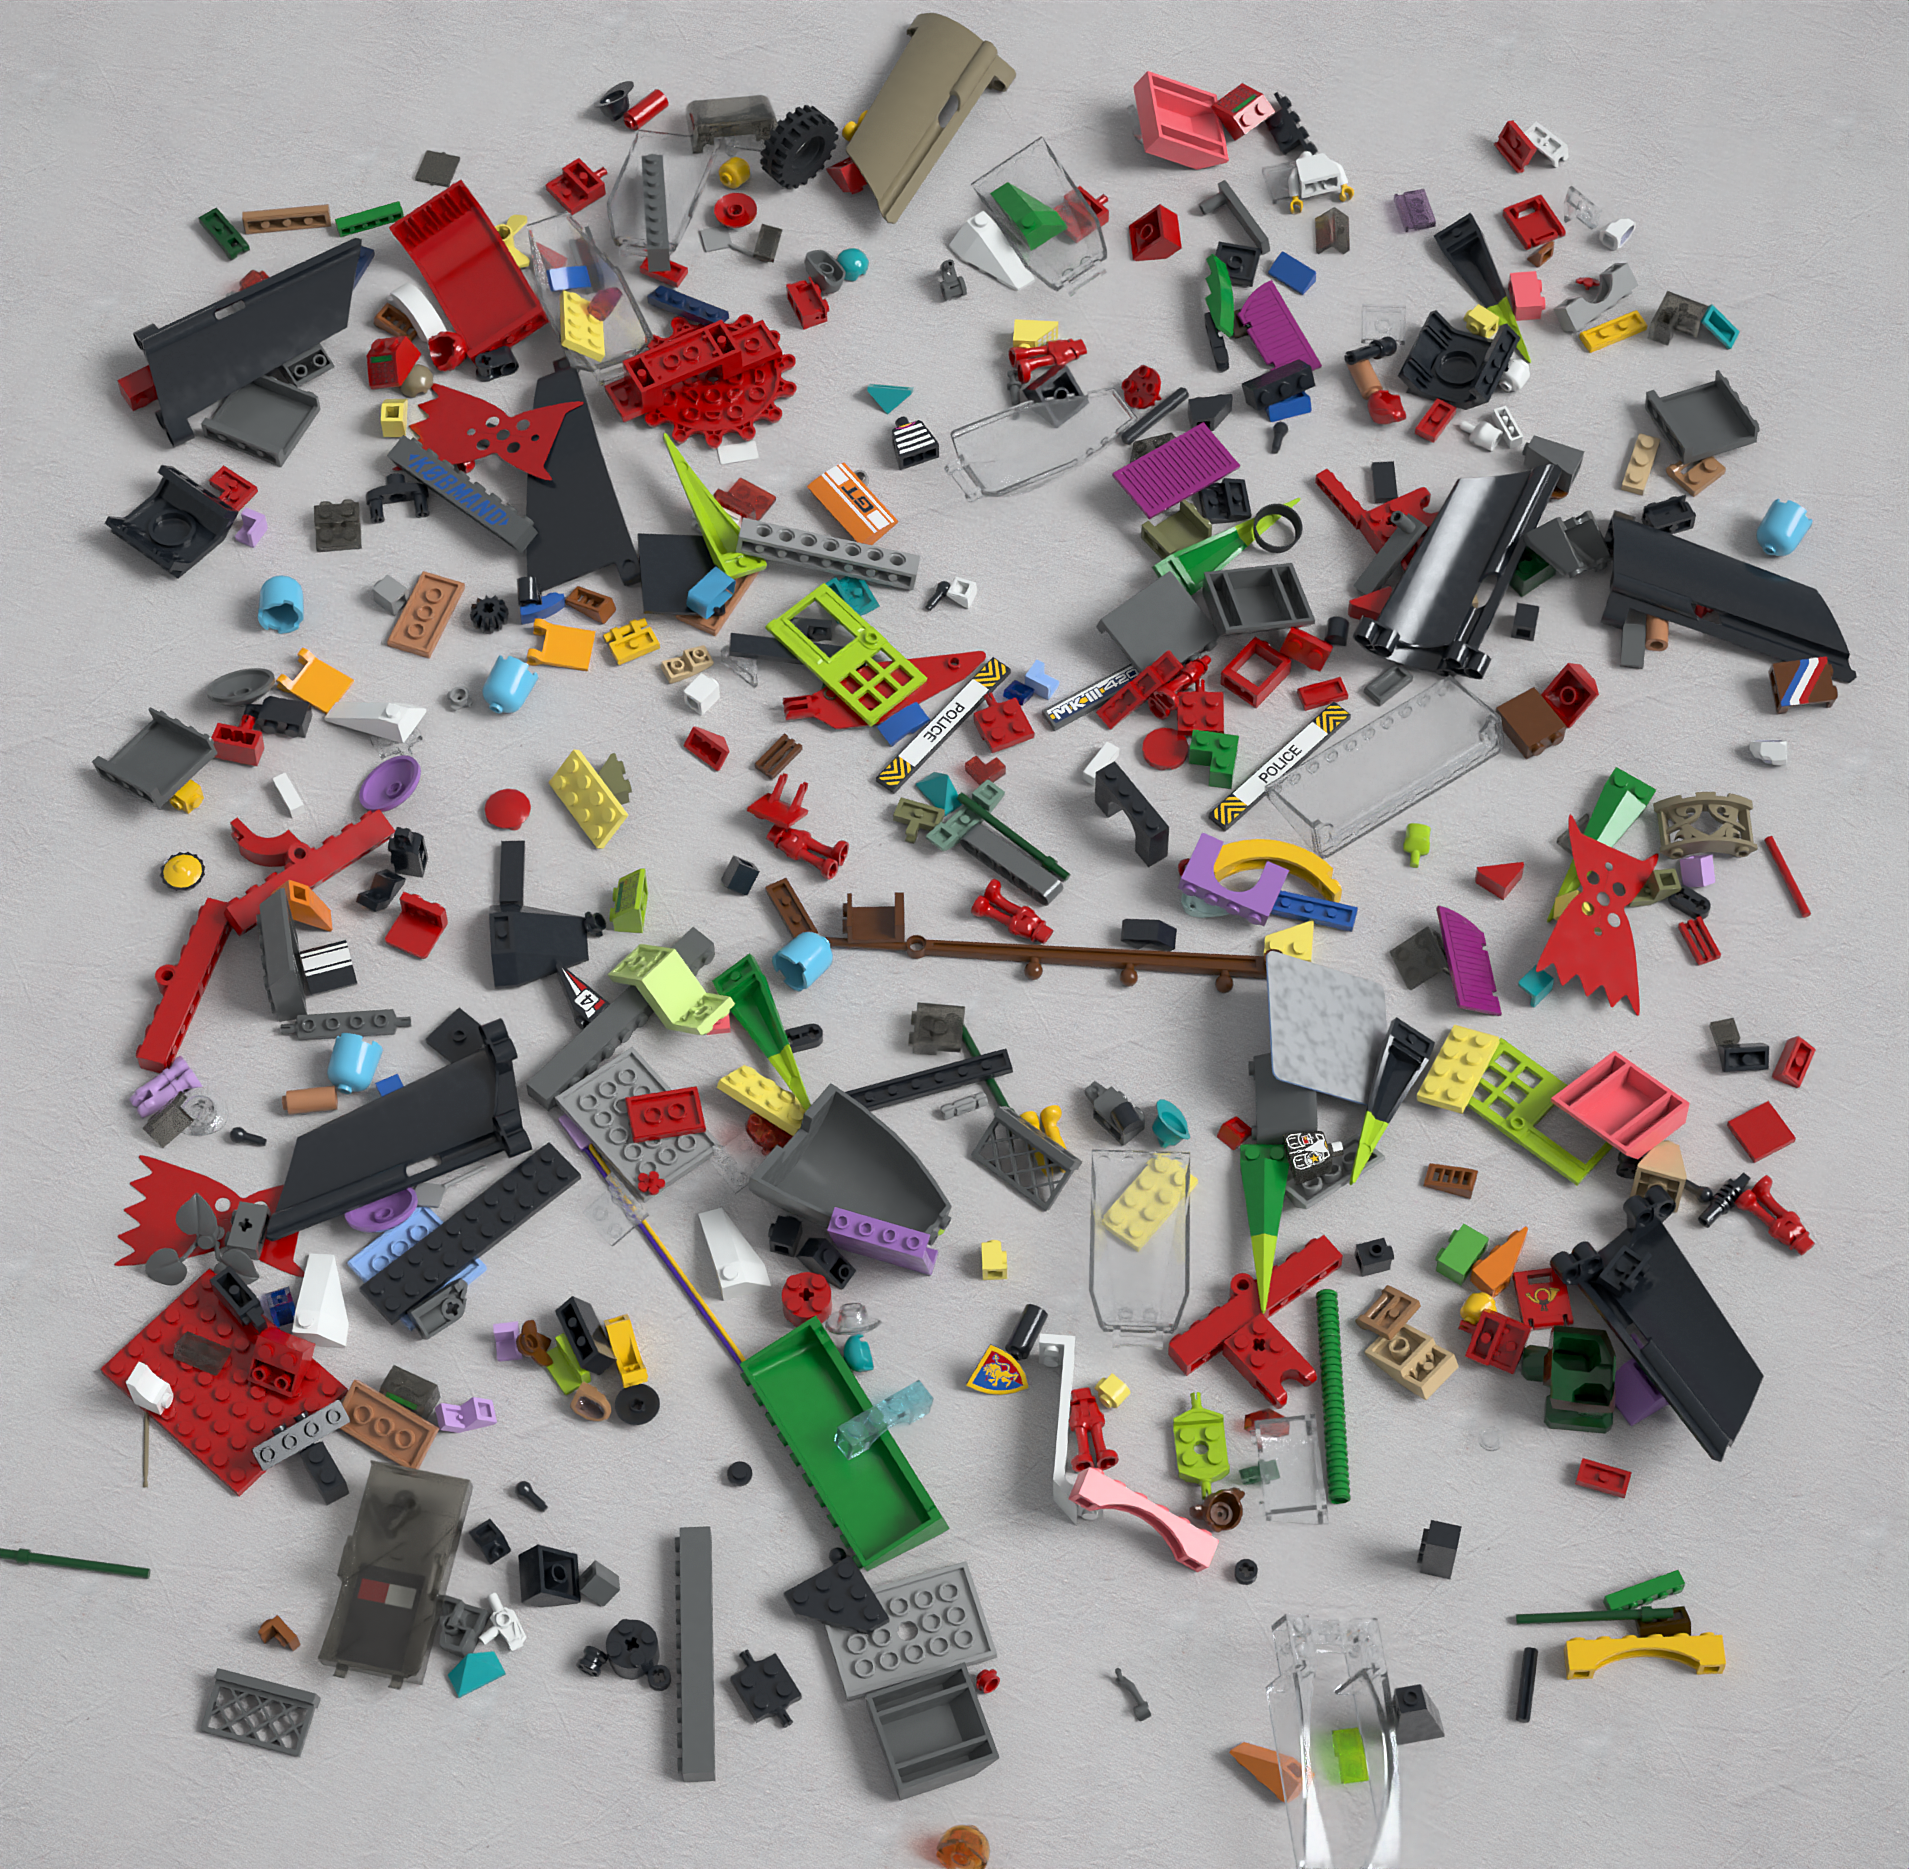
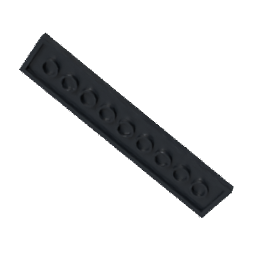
M548 1142L359 1287L360 1293L393 1325L405 1316L408 1310L436 1292L477 1258L489 1251L581 1179V1174Z

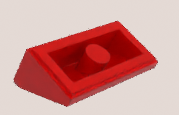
M1800 1036L1788 1039L1772 1074V1078L1792 1087L1800 1088L1816 1049Z

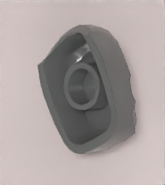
M813 250L808 252L805 256L804 264L812 281L815 284L817 283L820 290L825 294L839 291L846 274L844 268L826 251Z

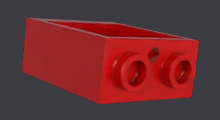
M1255 636L1221 671L1220 684L1257 709L1290 674L1291 660L1286 655L1272 648L1268 642L1260 640ZM1254 653L1276 667L1274 672L1259 687L1237 673Z

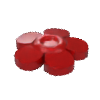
M1579 277L1575 282L1583 284L1585 290H1589L1592 286H1600L1598 279L1590 277Z
M651 1171L649 1176L645 1173L638 1175V1181L640 1182L638 1189L641 1192L648 1190L650 1195H657L659 1189L665 1187V1180L659 1179V1174L655 1171Z

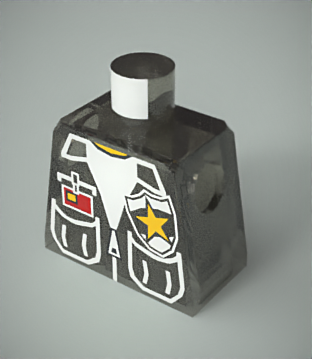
M1322 1131L1283 1134V1148L1295 1185H1300L1332 1171V1158L1344 1155L1341 1141L1327 1144L1324 1132Z

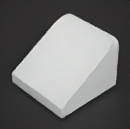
M955 576L947 596L969 609L977 594L976 582Z

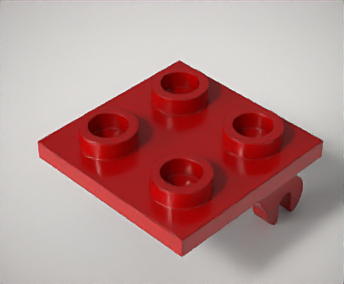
M783 773V775L779 776L772 794L766 793L748 806L747 811L754 814L756 818L766 819L773 822L779 828L788 829L808 814L809 810L801 807L804 795L808 789V783L803 782V784H800L790 805L780 800L784 785L788 779V774Z

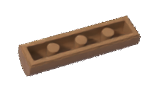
M329 204L242 212L245 234L331 227Z

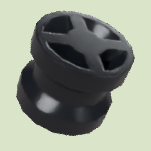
M1620 1151L1618 1153L1620 1164L1616 1168L1617 1175L1627 1179H1634L1638 1163L1642 1160V1157L1635 1159Z
M585 1646L583 1650L584 1656L577 1661L576 1666L590 1676L599 1677L601 1666L607 1662L608 1656L598 1648Z

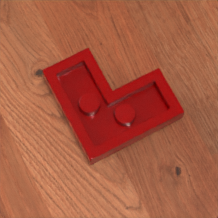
M224 465L209 479L210 485L222 492L218 498L238 512L258 493L257 486Z

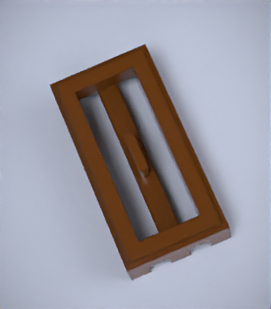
M784 733L755 763V768L773 780L803 750V747L800 743L796 744L794 739H789L788 735ZM790 748H793L784 757V759L770 772L769 769L775 763H777Z

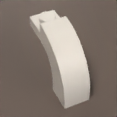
M407 282L390 293L391 296L386 298L389 304L400 309L409 318L421 341L428 343L429 338H432V336L437 335L441 331L446 332L433 306L422 292L411 283Z

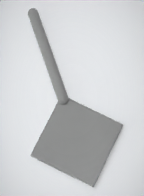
M724 225L700 230L706 252L732 247L761 262H766L765 258L733 244L728 228Z
M483 1165L445 1184H418L414 1190L418 1198L417 1206L439 1208L448 1187L486 1170L487 1166Z

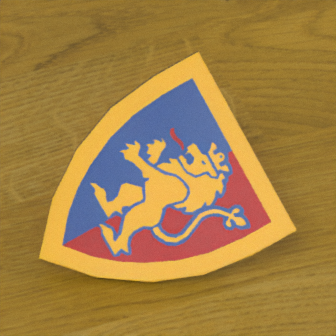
M992 1344L988 1346L966 1383V1386L975 1390L998 1395L1016 1393L1029 1388L1026 1375L1019 1362L1011 1354Z

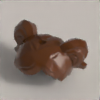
M1236 1487L1218 1490L1216 1493L1208 1495L1202 1504L1191 1506L1189 1508L1190 1516L1197 1520H1204L1212 1528L1213 1532L1219 1533L1222 1530H1231L1240 1523L1243 1516V1506L1240 1500L1245 1496V1492Z

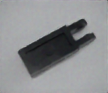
M1207 312L1204 314L1205 328L1217 370L1225 372L1230 368L1228 351L1225 347L1223 336L1219 337L1218 333L1221 331L1216 328L1211 313Z

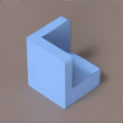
M1036 660L1025 675V689L1049 700L1058 688L1059 681L1044 674L1045 663Z

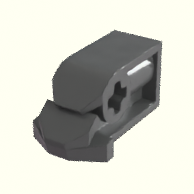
M462 1278L449 1282L445 1287L406 1312L422 1339H430L463 1316L466 1308L467 1298L465 1296L468 1284ZM447 1304H454L452 1308L453 1313H446L445 1310L448 1309Z

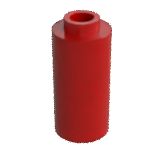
M655 89L624 113L625 125L629 129L639 130L669 106L668 99L663 92Z

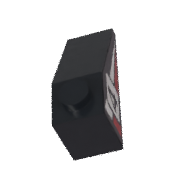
M558 962L556 964L557 977L573 1014L574 1022L583 1030L610 1003Z

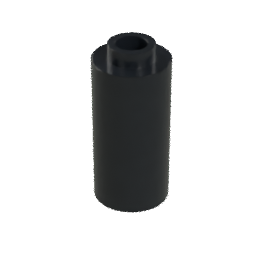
M1026 1304L1005 1346L1006 1351L1017 1361L1028 1358L1048 1317V1313L1037 1305Z

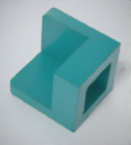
M1537 965L1518 982V986L1532 996L1530 1005L1533 1008L1552 991L1554 978L1544 970L1536 972Z

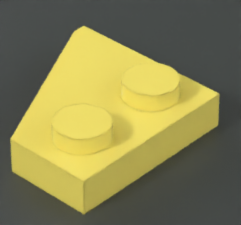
M1308 921L1265 936L1264 953L1270 949H1278L1285 955L1311 962L1314 921Z

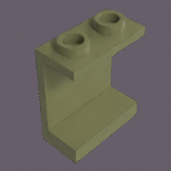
M1186 500L1180 502V510L1158 525L1154 526L1148 520L1141 527V538L1162 560L1212 535L1210 521L1207 518H1203L1198 513L1196 507L1192 503L1189 504Z

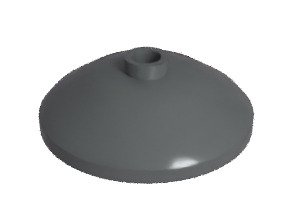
M263 668L242 669L215 679L208 685L206 692L208 698L215 703L246 707V705L261 699L271 690L275 683V677L272 671Z

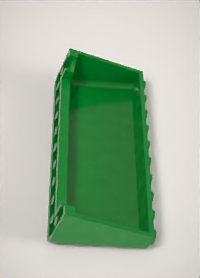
M817 1316L812 1317L739 1364L744 1371L740 1376L747 1387L751 1385L756 1391L752 1394L760 1407L765 1405L768 1412L764 1415L772 1427L777 1425L779 1428L778 1438L784 1447L789 1445L793 1452L789 1456L796 1467L800 1465L805 1471L802 1474L803 1479L809 1488L814 1485L818 1492L814 1495L822 1508L826 1506L830 1511L827 1518L834 1529L838 1526L843 1534L839 1537L847 1549L852 1547L856 1554L852 1558L860 1570L865 1568L868 1572L950 1529Z

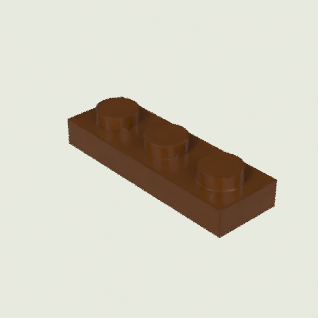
M787 878L765 887L768 897L793 939L803 932L818 934L815 925Z

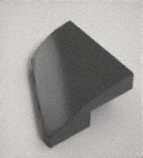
M442 1594L440 1597V1602L443 1604V1616L440 1617V1625L442 1627L440 1647L458 1657L464 1658L467 1654L474 1652L479 1641L478 1637L481 1636L491 1614L485 1609L465 1604L461 1599Z

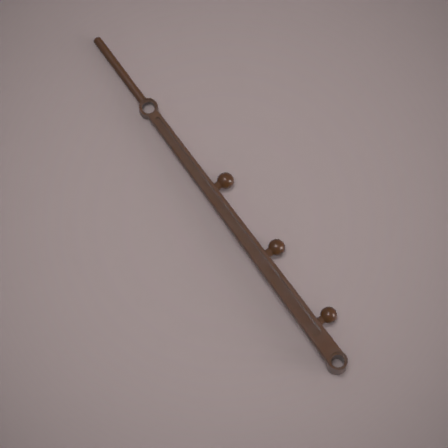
M921 935L910 936L906 942L848 943V938L825 937L829 941L830 947L906 951L907 955L913 959H920L926 955L1028 962L1024 973L1030 980H1037L1041 977L1043 968L1039 963L1124 969L1121 971L1119 978L1120 982L1127 987L1135 985L1138 981V974L1135 970L1217 975L1219 977L1215 981V987L1220 993H1228L1232 990L1234 983L1230 976L1267 979V953L1275 951L1283 954L1278 949H1270L1264 953V956L927 940ZM918 943L921 944L923 948L920 950H913L910 948V946L912 944Z

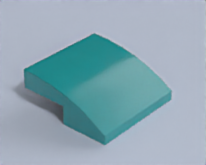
M845 576L839 581L835 577L825 583L860 616L880 607L865 580Z

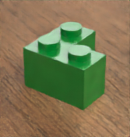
M1193 729L1189 764L1210 767V787L1232 789L1239 736Z

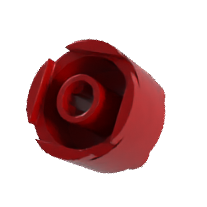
M803 1272L787 1278L782 1289V1306L785 1318L794 1327L797 1328L814 1316H817L821 1324L826 1319H829L832 1313L831 1288L823 1275Z

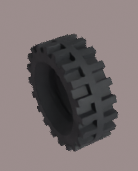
M804 105L803 109L797 107L794 113L788 112L783 121L780 119L777 122L778 126L776 129H771L769 132L771 134L770 138L764 141L765 149L760 152V155L763 156L760 159V164L763 165L761 167L762 170L787 189H791V187L796 189L800 183L803 185L807 184L810 177L814 179L817 176L816 172L819 169H824L825 166L823 164L826 160L831 159L832 155L830 153L837 146L834 141L838 140L839 137L836 134L838 127L816 107H810L809 105Z

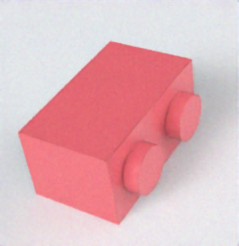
M1536 271L1510 273L1508 290L1516 321L1541 319L1542 310H1545V298L1541 297L1542 282L1541 279H1537Z

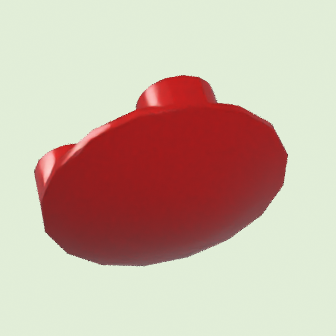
M503 789L489 797L484 810L488 823L499 828L515 831L520 829L522 823L529 817L531 805L524 793L516 789Z

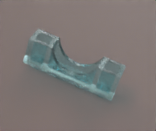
M917 1380L838 1426L834 1443L849 1461L869 1449L873 1442L891 1427L903 1422H907L910 1425L929 1414L934 1398L920 1380Z

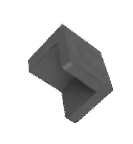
M595 1560L579 1576L580 1592L599 1605L605 1606L620 1591L619 1576Z

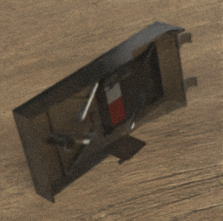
M371 1460V1468L353 1535L347 1536L337 1573L338 1578L342 1582L339 1596L317 1659L322 1665L336 1667L333 1674L334 1677L345 1679L348 1670L389 1678L391 1682L388 1688L400 1690L403 1681L418 1685L423 1684L473 1485L468 1479Z

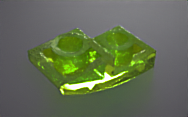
M1359 1728L1332 1730L1335 1757H1338L1341 1784L1369 1781L1367 1762Z

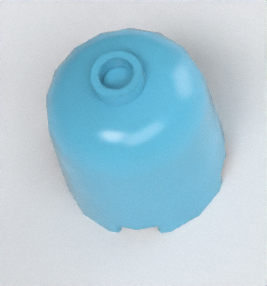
M1780 499L1774 500L1756 533L1757 541L1763 548V551L1768 555L1776 556L1791 554L1812 526L1813 520L1805 516L1807 511L1791 500H1788L1786 503L1780 502Z
M279 575L269 578L264 582L260 591L258 607L260 625L266 630H269V628L276 629L280 634L297 630L299 624L304 619V598L301 585L289 576Z
M499 655L482 689L483 697L490 705L489 708L499 714L502 712L514 713L522 707L539 678L536 672L532 674L527 670L528 664L512 656H508L506 660Z
M814 932L799 934L772 957L775 971L778 972L780 970L786 978L783 982L798 992L812 985L831 966L833 960L829 941Z
M342 1033L341 1037H336L327 1068V1076L330 1082L338 1087L337 1090L339 1092L351 1094V1092L364 1091L369 1087L383 1052L382 1046L377 1042L372 1041L371 1045L362 1041L363 1036L351 1033Z

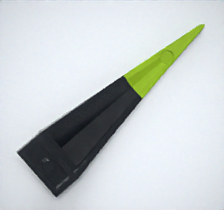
M1470 212L1433 236L1444 255L1485 308L1499 317V326L1507 323L1520 337L1516 347L1527 362L1531 363L1485 236Z
M1397 1017L1391 1021L1386 1037L1381 1044L1350 1177V1185H1353L1358 1179L1399 1106L1428 1063L1435 1045L1433 1040Z

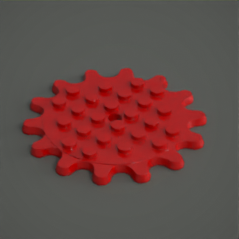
M743 314L734 323L724 324L731 333L753 324L754 321L752 316ZM675 317L671 321L673 334L670 337L661 338L651 334L645 338L644 343L650 350L703 328L705 325H691L685 318ZM770 330L777 343H779L780 333L776 330ZM784 354L779 358L724 381L716 368H712L662 389L664 406L648 412L645 415V422L650 427H657L664 423L672 424L674 426L672 438L678 444L685 443L694 434L705 436L707 445L712 449L718 448L722 443V437L728 433H736L744 441H751L756 435V430L753 426L756 421L767 420L772 423L780 421L782 410L774 404V401L781 397H792L797 391L795 383L786 381L781 377L783 372L791 370L795 366L796 358L791 354ZM710 377L718 378V380L715 381L714 384L708 381Z

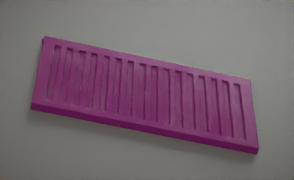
M1203 422L1115 471L1112 476L1146 517L1151 519L1236 471L1241 465Z

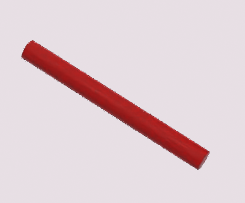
M1773 836L1766 837L1764 841L1802 917L1810 916L1811 912Z

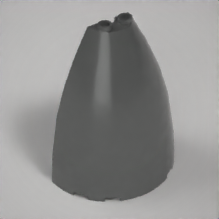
M832 1083L827 1086L804 1113L800 1129L784 1148L777 1145L749 1178V1190L756 1196L791 1214L827 1229L834 1208L837 1207L930 1234L928 1245L932 1246L939 1235L938 1231L940 1228L945 1230L952 1219L948 1216L952 1208L950 1202L918 1156L892 1129L862 1104Z

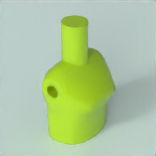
M1410 823L1406 826L1403 850L1411 854L1410 867L1412 868L1419 867L1420 855H1427L1429 853L1431 828L1427 825Z

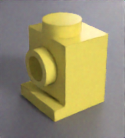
M1480 304L1473 310H1468L1463 318L1467 322L1466 328L1472 334L1491 338L1498 330L1499 317Z
M999 1240L982 1242L983 1280L1007 1279V1252L1002 1251L1001 1242Z

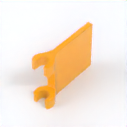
M535 618L533 634L538 636L545 635L542 652L533 648L528 649L527 664L531 666L546 664L588 671L596 631L555 625L543 619Z
M302 647L297 653L300 657L298 662L305 665V667L293 682L286 675L281 674L276 680L279 683L277 688L283 692L291 693L305 702H309L311 706L328 714L334 704L339 702L354 683V679L319 660L309 650Z

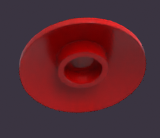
M730 193L717 201L714 207V214L722 225L730 228H740L747 226L755 219L757 205L746 194Z

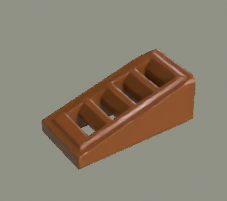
M388 302L374 318L373 324L396 337L407 336L412 342L418 335L409 318ZM395 320L399 321L396 325L392 324ZM402 324H405L406 326L403 330L399 329ZM410 327L414 330L408 335L406 333Z
M577 586L565 599L566 605L602 624H605L616 611L611 597Z
M1430 1163L1423 1186L1471 1199L1478 1171ZM1435 1172L1439 1173L1437 1181H1433ZM1444 1175L1449 1176L1447 1182H1442ZM1454 1177L1458 1178L1457 1184L1452 1183ZM1463 1180L1468 1181L1467 1185L1462 1184Z

